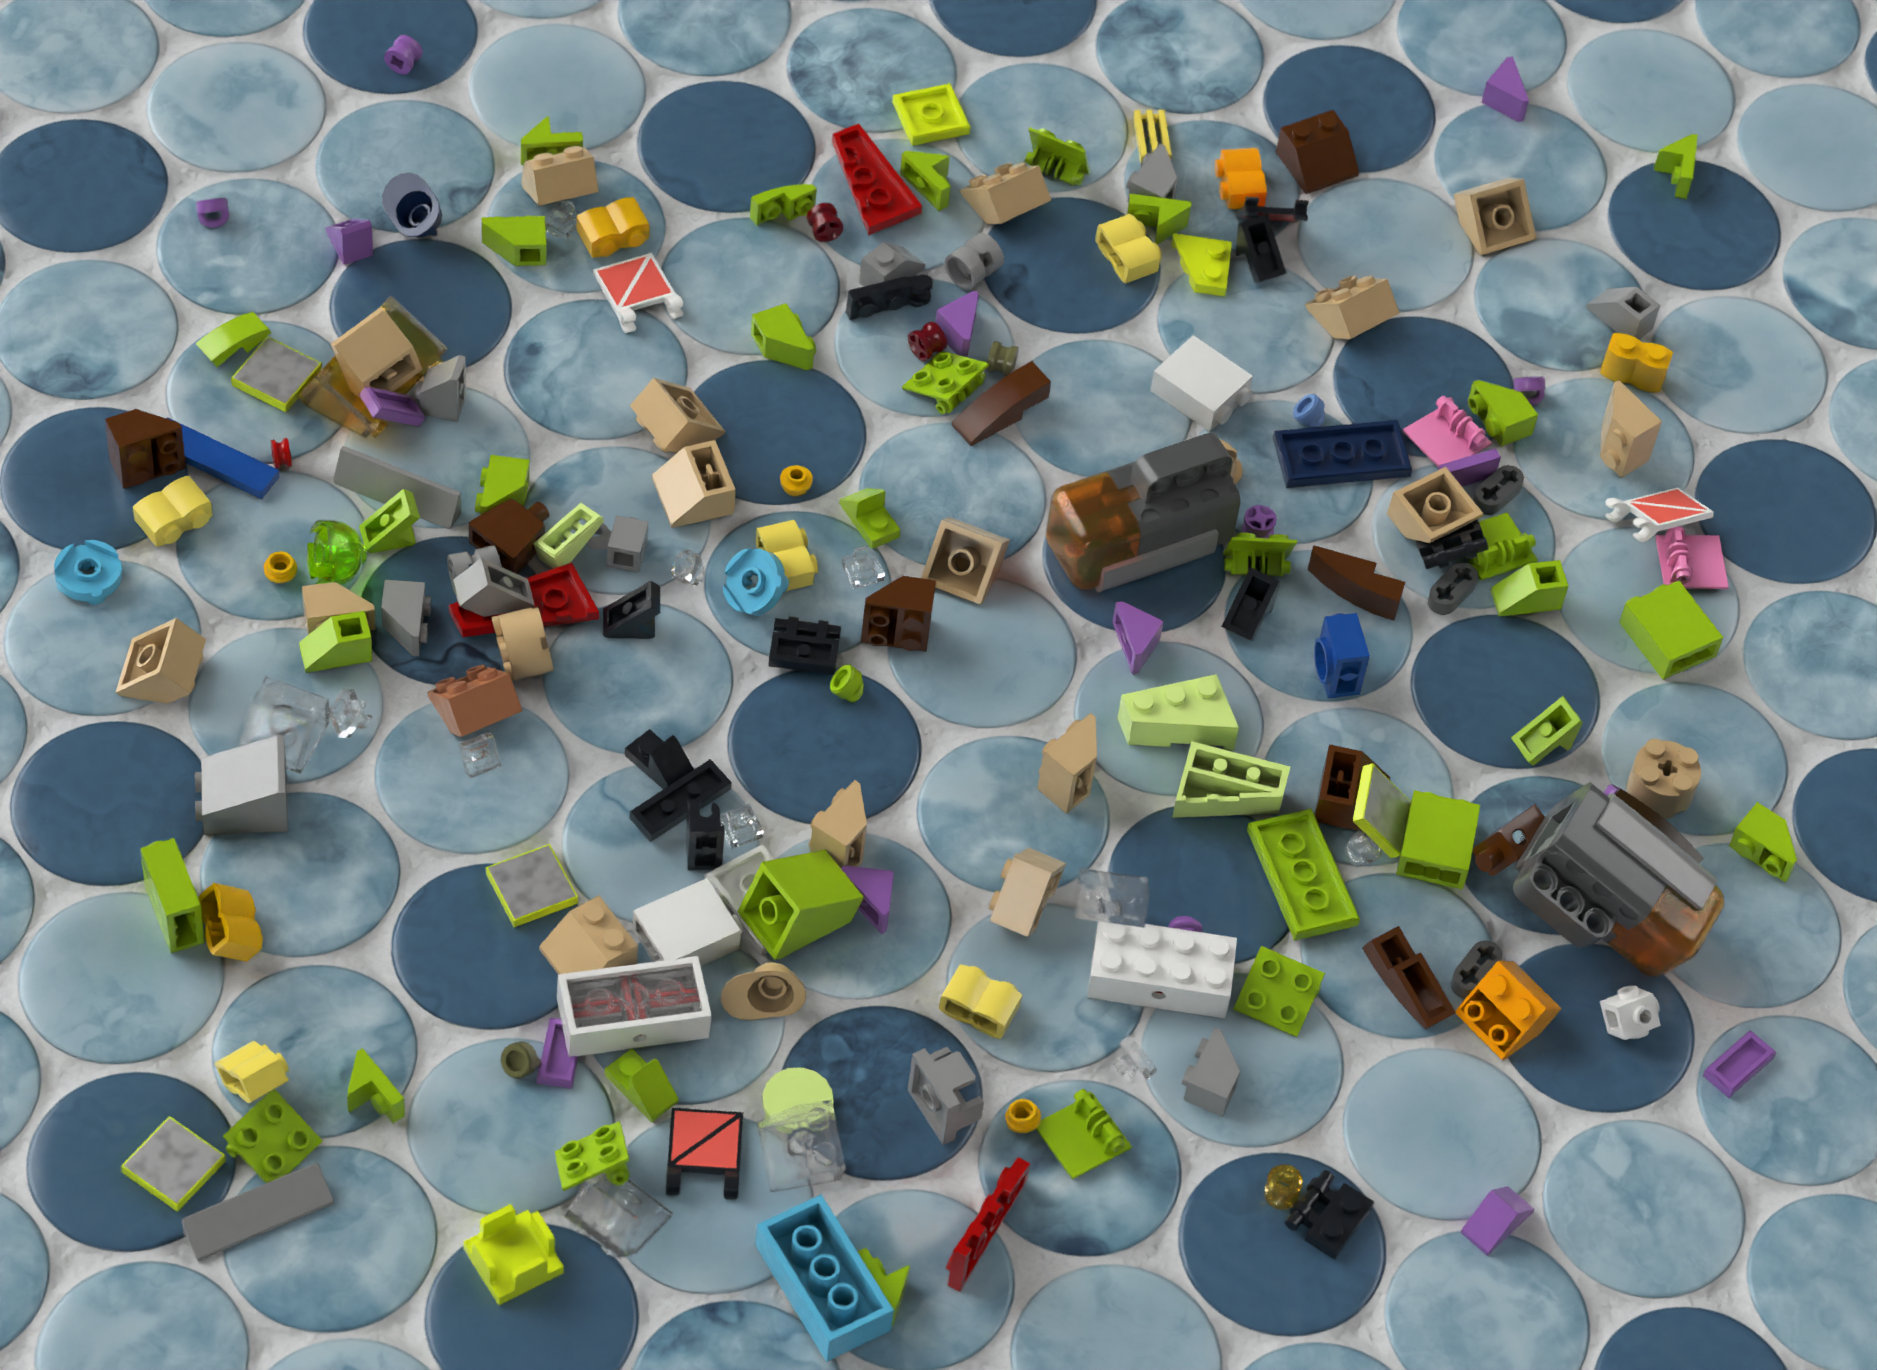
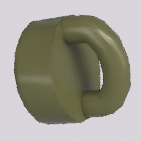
M520 1041L509 1044L501 1053L502 1068L506 1074L516 1079L529 1076L541 1064L535 1049L527 1042Z

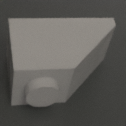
M883 242L861 259L859 283L864 287L905 276H915L925 269L926 264L904 247Z
M458 355L429 368L424 381L418 382L415 400H419L420 409L424 415L458 422L466 399L465 356Z
M482 558L453 579L457 593L456 598L460 607L483 617L514 612L535 606L527 578Z

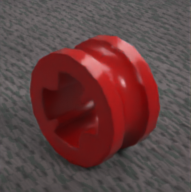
M283 438L281 442H276L275 439L271 440L274 467L279 469L283 464L287 465V467H292L288 438Z

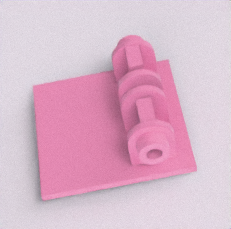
M1441 396L1436 401L1438 409L1402 430L1437 467L1444 463L1475 455L1492 444L1485 436V430L1479 428L1470 416H1466L1467 413L1464 410L1459 411V407L1454 404V400L1446 396Z
M1678 526L1668 529L1665 535L1655 536L1663 584L1669 585L1679 580L1686 589L1729 588L1719 535H1685V529Z

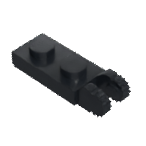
M920 274V276H905L849 290L846 314L849 320L860 317H869L875 313L887 310H898L906 305L921 307L930 302L932 295L930 289L933 287V279H931V276Z

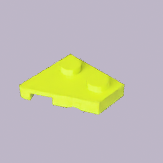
M1173 233L1171 246L1173 249H1177L1181 257L1180 264L1184 272L1189 276V283L1193 291L1225 297L1232 242Z

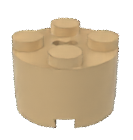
M538 606L491 617L504 670L510 674L512 681L554 671Z
M1650 739L1635 757L1626 784L1627 792L1664 819L1672 818L1674 814L1686 811L1691 805L1701 778V766L1698 761L1697 752L1690 747H1685L1676 742Z

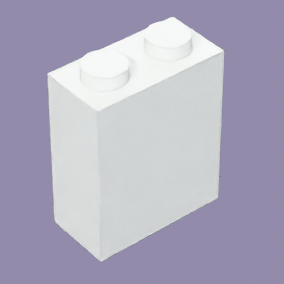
M1193 335L1154 370L1150 391L1210 432L1219 423L1221 425L1224 424L1236 407L1239 405L1244 406L1252 395L1250 388L1253 376Z
M708 878L633 910V931L653 962L698 956L700 966H703L740 949V938L743 933L742 924L737 915L730 914L726 907L723 893L719 888L714 889Z

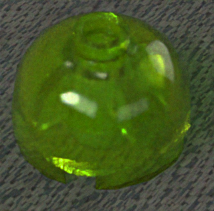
M317 520L310 530V533H316L314 543H307L309 575L311 579L318 578V582L315 584L332 582L340 585L345 584L355 577L360 570L361 564L365 563L367 556L366 546L362 544L358 533L350 525L337 520Z

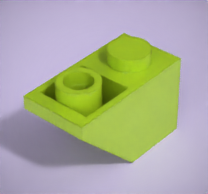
M545 216L481 217L482 243L514 266L546 265Z
M787 303L752 314L751 336L765 358L804 370L813 368L814 354H816L815 342L811 336L805 334L800 317L797 313L793 314Z
M1476 380L1472 383L1467 401L1469 408L1474 414H1477L1485 425L1487 433L1494 437L1500 447L1533 435L1538 413L1522 392L1481 380Z
M490 455L488 467H482L480 486L484 487L483 493H477L475 512L482 515L509 499L516 500L524 506L530 480V459Z
M1555 560L1529 563L1493 585L1490 591L1498 616L1501 617L1561 610L1569 585L1561 561Z
M365 611L332 616L299 642L305 673L372 661V639Z
M1756 802L1736 827L1729 847L1734 849L1740 856L1748 858L1765 869L1768 874L1786 883L1797 861L1786 820Z

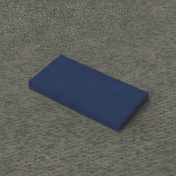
M1398 420L1274 431L1273 441L1286 488L1411 477L1412 467Z

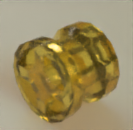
M1281 1164L1273 1167L1268 1173L1267 1183L1264 1187V1197L1268 1204L1276 1209H1290L1299 1199L1303 1184L1301 1173L1291 1165ZM1280 1182L1289 1184L1290 1186L1286 1187L1284 1185H1281Z

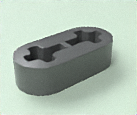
M1504 465L1477 487L1473 501L1484 515L1496 514L1520 493L1524 481L1523 472L1515 466ZM1503 480L1507 482L1504 486L1502 485Z
M1462 562L1451 566L1431 587L1428 596L1429 608L1440 615L1452 613L1475 589L1478 579L1477 570L1472 565ZM1463 577L1467 578V579H1463L1459 584H1456V579H1457V578H1458V579H1461V578H1463ZM1447 593L1450 594L1449 599H1447V598H1445V599H1443V600H1439V599H1438V598H1443Z
M1483 940L1477 942L1471 948L1453 973L1451 980L1453 993L1465 999L1495 963L1501 961L1502 951L1497 944ZM1485 955H1489L1491 959H1487L1482 966L1478 964L1480 957L1483 958ZM1470 974L1475 976L1473 983L1469 982L1467 985L1462 983V980L1465 981Z

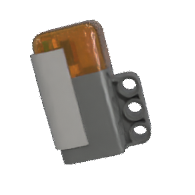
M1206 433L1149 452L1134 462L1055 489L1051 496L1045 536L1050 549L1070 582L1081 590L1095 588L1097 592H1102L1207 556L1215 552L1216 546L1229 542L1231 537H1234L1240 507V494L1230 475L1233 463L1232 458L1215 433Z
M1591 782L1559 801L1547 813L1515 866L1519 874L1514 881L1513 891L1520 902L1573 945L1585 948L1602 939L1649 977L1662 976L1693 959L1701 949L1725 904L1722 891L1715 885L1717 881L1715 876L1614 793L1605 795Z

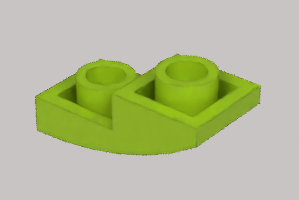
M813 184L790 185L751 197L750 218L756 225H759L767 220L775 219L782 213L789 221L805 216L816 205L817 188Z
M250 312L225 322L195 344L218 368L238 349L242 347L249 353L272 332L254 312Z

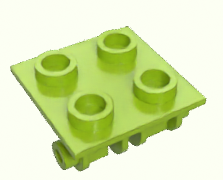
M1029 127L1028 131L1033 153L1029 151L1024 162L1029 164V166H1039L1042 173L1046 168L1045 175L1047 176L1052 173L1056 163L1059 162L1053 178H1059L1060 181L1071 186L1076 184L1081 186L1085 178L1083 173L1088 175L1090 173L1084 147L1073 140L1062 141L1056 138L1055 134L1043 128L1036 130Z
M941 351L901 387L907 391L936 398V410L940 414L951 413L959 405V402H963L966 397H969L974 390L984 383V378L986 377L984 370L989 366V363Z
M1508 512L1479 521L1489 550L1477 553V557L1468 561L1477 570L1480 581L1524 567L1529 563L1538 562L1532 551V547L1536 546L1535 537L1532 534H1521Z
M1238 533L1236 537H1231L1223 551V556H1230V558H1225L1224 571H1230L1231 575H1246L1248 572V557H1250L1249 568L1255 569V557H1259V571L1265 573V557H1267V575L1283 577L1284 574H1290L1291 562L1286 561L1285 558L1289 557L1297 544V540L1288 539V536L1284 534L1269 535V538H1256V535L1253 533Z
M1261 946L1233 1010L1298 1037L1314 998H1317L1325 973Z
M275 1089L266 1094L222 1136L228 1142V1145L225 1147L227 1153L233 1158L240 1155L265 1183L288 1175L323 1142Z
M1081 1089L1074 1094V1099L1076 1100L1074 1103L1042 1119L1036 1128L1072 1180L1132 1149L1131 1144L1092 1092H1087L1085 1089Z
M620 1121L611 1125L601 1126L594 1133L579 1140L569 1141L560 1149L554 1151L563 1191L604 1172L608 1180L618 1186L625 1184L629 1179L630 1173L627 1168V1162L630 1161Z

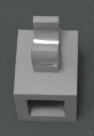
M616 516L612 531L603 523L594 533L600 536H592L587 542V546L591 549H607L608 567L639 572L648 542V522L633 517Z

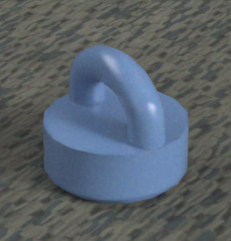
M1308 394L1296 404L1293 416L1303 426H1308L1309 428L1321 427L1325 418V404L1316 394Z

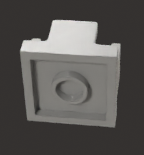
M948 1047L929 1054L924 1048L912 1054L908 1092L942 1145H945L955 1140L956 1132L959 1129L982 1118L984 1102L980 1096L966 1102L958 1091L974 1083L976 1077L960 1052L952 1053Z

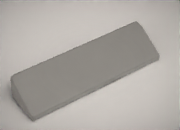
M342 446L340 449L334 474V483L336 485L384 504L402 489L413 492L420 518L446 529H451L460 516L461 493L459 491L351 448Z
M314 1163L182 1219V1228L197 1261L330 1206L334 1204V1201L318 1163Z

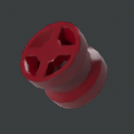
M820 203L813 206L806 216L809 225L813 227L812 233L819 242L832 241L843 232L844 226L840 218L837 217L838 212L835 206L831 203Z
M928 322L921 331L914 330L909 333L908 344L913 354L919 360L926 361L932 357L933 352H941L947 348V339L942 329L936 323Z

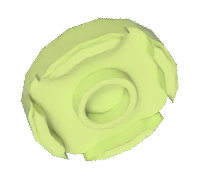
M802 1067L787 1068L775 1073L766 1083L762 1094V1107L768 1122L779 1131L791 1135H803V1132L819 1130L829 1120L833 1110V1092L827 1080L817 1072Z

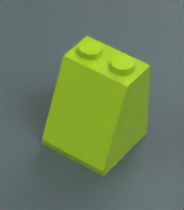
M825 849L762 862L737 913L774 960H778L850 923L864 896Z

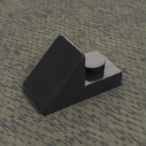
M1268 214L1238 223L1235 253L1236 256L1246 255L1254 283L1286 274Z
M1250 567L1221 627L1253 641L1266 613H1271L1273 610L1280 581Z
M649 581L603 608V636L607 638H654L655 616L660 614V586L653 581Z
M649 729L625 747V756L662 789H665L694 770L674 735L663 741Z

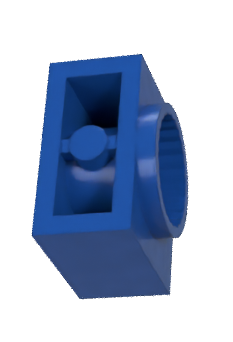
M1337 613L1332 616H1325L1320 638L1316 639L1314 646V659L1318 678L1324 684L1327 698L1360 695L1370 655L1357 613Z

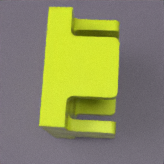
M509 1204L481 1218L479 1221L480 1232L463 1241V1249L498 1305L564 1273V1266L555 1253L554 1235L538 1211L531 1214L529 1210H526L515 1216L516 1211L512 1204Z

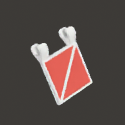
M652 253L593 269V275L614 309L624 333L636 330V325L634 324L636 314L634 310L664 302L671 319L683 316V311L681 310L683 300L673 290Z
M1678 487L1626 501L1616 498H1609L1605 501L1606 506L1615 508L1613 512L1605 514V517L1612 522L1620 521L1629 512L1638 517L1634 519L1633 525L1642 528L1639 533H1633V537L1640 542L1649 540L1658 531L1713 518V511Z

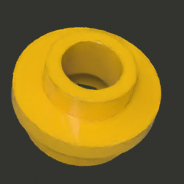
M789 466L780 475L782 488L791 496H802L812 486V474L803 466Z
M274 552L264 563V574L271 582L286 583L291 581L297 574V563L286 552Z
M1028 1099L1016 1100L1010 1104L1006 1111V1124L1010 1130L1016 1133L1031 1132L1041 1122L1040 1110Z

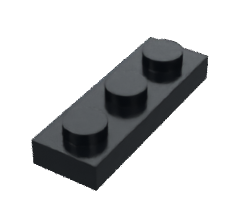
M709 759L631 810L629 819L652 842L687 819L688 800H698L700 809L731 790L732 782Z

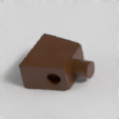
M509 499L469 522V543L476 549L494 545L497 549L502 568L519 574L537 553L533 543L545 534L543 522L549 518V511L541 502H536L526 509L516 500Z
M1536 804L1494 831L1473 848V853L1476 856V865L1481 871L1488 872L1489 875L1494 876L1522 856L1545 818ZM1517 830L1522 831L1526 838L1519 844L1512 837V834Z

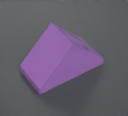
M1512 56L1507 57L1486 82L1481 103L1517 122L1524 121L1529 99Z
M354 218L325 227L326 233L343 265L373 256L372 225L370 220Z
M972 291L937 309L935 323L944 332L947 344L957 355L968 357L976 317L979 292Z
M1123 601L1116 602L1112 622L1131 673L1136 674L1139 673L1159 643L1164 621Z
M843 866L841 868L864 896L858 910L883 934L887 931L894 871Z
M1508 1186L1493 1189L1488 1193L1460 1233L1488 1256L1533 1214L1535 1209Z

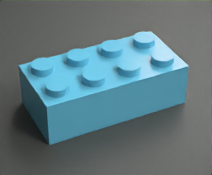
M822 1194L757 1224L755 1246L826 1362L891 1331L893 1308Z

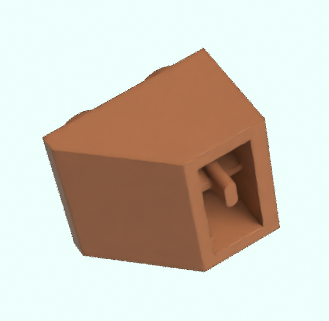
M478 665L466 671L467 675L455 680V677L443 679L435 684V689L427 692L430 701L450 733L460 737L522 712L510 674L496 670V668L486 667L485 665Z

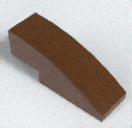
M1030 361L981 394L952 421V426L970 446H973L1022 420L1023 411L1049 398L1051 381L1033 361Z
M1313 545L1307 569L1311 574L1335 594L1353 605L1372 614L1395 621L1405 586L1404 581L1374 573L1377 564L1375 562Z
M1399 926L1374 938L1362 947L1374 969L1389 990L1425 1030L1456 1013L1422 953L1415 955Z

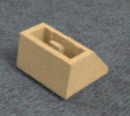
M1026 162L1012 166V163L998 166L994 169L995 174L988 177L986 174L974 177L969 180V186L960 189L961 195L986 224H1001L1051 201L1040 167L1027 166Z
M1356 275L1346 277L1339 281L1340 286L1334 289L1327 288L1314 294L1315 299L1305 303L1306 309L1334 339H1352L1400 313L1388 279H1374L1373 275L1357 279Z
M381 307L330 344L350 391L359 398H361L359 394L365 387L393 392L423 370L413 345Z
M716 440L682 448L652 474L653 483L671 528L734 514L736 489Z
M1092 713L1088 714L1081 721L1075 720L1068 727L1064 735L1057 740L1055 738L1050 740L1042 750L1043 758L1039 769L1040 776L1037 789L1066 814L1086 799L1091 792L1097 759L1096 717Z
M856 780L846 789L841 788L834 796L829 808L825 812L819 811L810 825L812 828V836L809 842L810 852L826 849L840 868L845 865L859 867L863 862L867 821L861 786Z

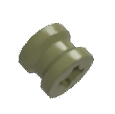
M993 341L987 360L989 366L986 368V371L991 373L1000 371L1004 376L1012 373L1015 369L1019 347L1014 345L1005 347L1002 346L1001 342Z

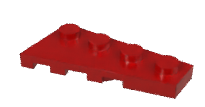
M859 123L832 134V144L868 236L922 214V204Z
M572 562L527 578L535 604L533 607L538 606L544 627L599 620V610ZM458 602L449 604V614L462 637L495 633L491 617L501 614L483 617L470 610H465L460 607Z
M1017 1157L1010 1168L1005 1167L1001 1172L996 1184L997 1188L992 1195L988 1194L979 1214L971 1222L946 1265V1269L950 1271L948 1286L961 1292L1025 1186L1030 1169L1029 1162Z

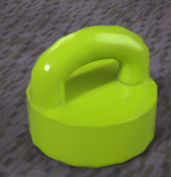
M852 665L841 667L833 675L830 682V690L839 698L846 699L849 702H856L863 694L864 683L862 674Z

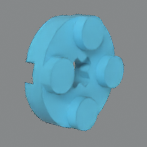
M86 540L85 545L74 547L73 543L65 547L58 554L54 563L57 589L69 598L87 601L93 605L104 602L106 597L119 587L123 577L121 561L116 550L112 546L97 540ZM90 567H94V573L90 575H85L81 571L82 569L88 570Z
M748 548L735 554L727 564L724 573L728 575L726 580L727 586L723 585V593L729 605L735 610L761 616L777 604L782 593L788 589L789 580L785 575L781 561L775 554L758 548ZM752 575L758 576L757 586L750 588Z

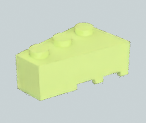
M1217 674L1121 695L1117 719L1128 745L1170 747L1171 743L1191 744V741L1204 745L1223 746L1224 750L1234 751L1239 726Z
M1191 741L1172 818L1279 814L1291 767Z

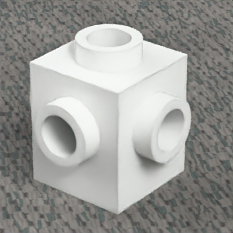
M1637 986L1623 987L1617 991V995L1600 1001L1607 1032L1610 1035L1624 1040L1629 1038L1638 1039L1647 1036L1649 1030L1661 1026L1658 1016L1660 1007L1653 993L1642 990Z

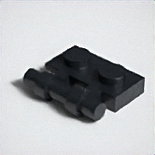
M1478 519L1431 543L1415 540L1426 570L1439 566L1441 569L1449 566V562L1465 557L1469 560L1477 557V553L1489 550Z
M789 616L788 619L775 618L774 631L779 632H773L768 666L834 675L839 648V640L834 639H840L841 626L829 625V621L819 620L818 623L799 621V617Z
M1323 1170L1318 1178H1313L1307 1185V1193L1301 1201L1297 1200L1290 1208V1216L1285 1221V1225L1292 1231H1296L1301 1224L1308 1227L1310 1230L1306 1234L1305 1241L1333 1259H1336L1373 1209L1374 1201L1345 1183L1337 1193L1331 1190L1329 1186L1335 1179L1334 1175L1327 1170ZM1318 1201L1327 1206L1320 1216L1312 1210Z

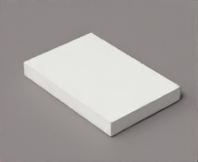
M763 844L705 874V879H709L714 889L719 888L725 897L728 911L731 915H737L742 924L743 932L761 956L768 951L737 911L761 863L774 860Z

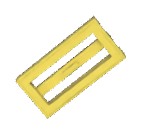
M1134 110L1133 120L1140 163H1142L1147 154L1142 123H1147L1151 151L1153 153L1158 146L1155 123L1158 122L1161 144L1166 147L1171 160L1172 154L1165 110H1158V114H1153L1152 110H1146V114H1141L1140 110Z

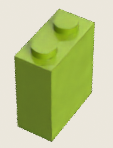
M1679 580L1669 585H1660L1644 596H1634L1629 599L1624 605L1619 621L1620 625L1663 680L1717 657L1724 638Z
M1414 790L1409 806L1396 875L1463 890L1469 871L1481 805L1470 803L1464 799L1456 800L1439 796L1432 792Z
M175 838L166 841H155L146 847L140 848L145 889L170 953L204 944L201 904Z

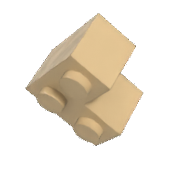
M1027 848L1019 854L1016 853L1013 859L1008 858L1001 873V878L1005 879L1001 892L995 891L989 905V910L993 911L990 921L1027 937L1034 933L1047 900L1055 895L1066 863L1031 848Z

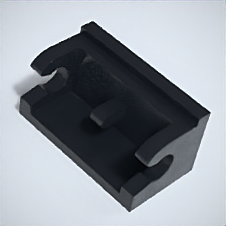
M688 800L686 823L687 870H714L722 866L725 829L724 825H721L719 806L713 802L711 806L712 815L703 817L699 813L700 806L698 800Z

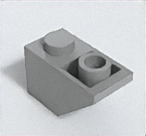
M1159 143L1153 153L1148 152L1142 161L1141 169L1138 172L1134 171L1130 175L1126 188L1129 189L1127 203L1129 202L1130 194L1174 199L1178 178L1164 145Z
M1625 287L1605 290L1589 302L1586 308L1617 333H1624L1641 339L1653 330L1660 304L1638 287Z
M385 580L381 606L382 627L412 656H419L421 643H427L428 623H423L424 616H430L431 596H425V582Z
M1214 1027L1209 1040L1202 1038L1195 1057L1199 1058L1195 1067L1192 1065L1188 1066L1181 1084L1186 1086L1183 1100L1223 1117L1236 1090L1240 1069L1222 1031Z

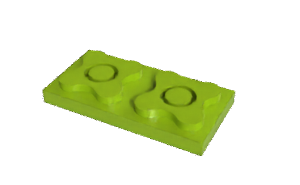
M1312 808L1248 823L1247 832L1294 941L1359 925V915Z

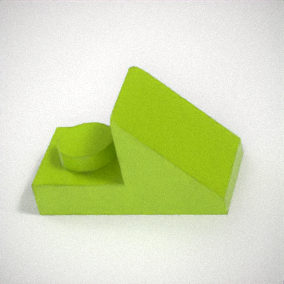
M549 116L545 117L520 139L521 165H524L525 161L533 160L534 156L538 154L550 153L555 155L564 153L566 148L573 146L583 148L582 132L551 133Z
M1690 134L1663 147L1658 152L1654 170L1672 174L1671 184L1676 185L1675 197L1687 199L1694 173L1697 134Z
M916 151L903 152L900 175L938 211L948 207L951 185L946 177L948 175L950 157L942 154Z
M1130 194L1127 214H1132L1144 226L1156 227L1155 243L1159 244L1173 236V233H1178L1188 226L1191 201Z
M865 488L839 499V504L872 550L900 538L901 529L884 507L886 492L882 489Z
M402 489L359 525L366 552L376 553L416 544L411 525L419 520L420 516L413 492Z
M1562 696L1512 736L1511 739L1526 760L1534 766L1559 745L1568 751L1572 747L1583 721L1566 698Z
M361 1048L356 1052L348 1087V1112L355 1110L370 1100L374 1109L380 1115L385 1113L394 1124L405 1117L404 1097L367 1052Z
M630 1049L605 1068V1076L651 1123L679 1103L677 1094L656 1058L646 1063L633 1049Z
M866 1247L857 1252L893 1308L892 1326H894L907 1287L910 1266L907 1265L886 1275L882 1262L877 1257L873 1259Z

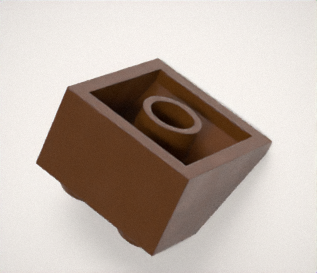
M1334 110L1280 128L1276 154L1305 194L1358 177L1359 170L1349 131Z

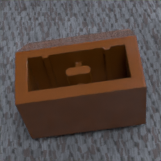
M138 409L105 419L109 460L123 489L133 485H141L146 481L164 475H172L177 471L186 469L183 433L179 422Z
M902 576L866 597L861 643L903 648L908 651L918 650L927 652L936 580Z
M1329 744L1314 814L1317 822L1363 832L1353 822L1363 766L1373 763L1389 780L1390 776L1363 751Z

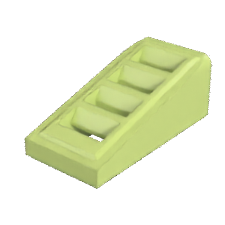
M580 503L533 543L539 559L552 569L571 563L603 524V517ZM580 519H583L587 523L585 525H582L578 521Z

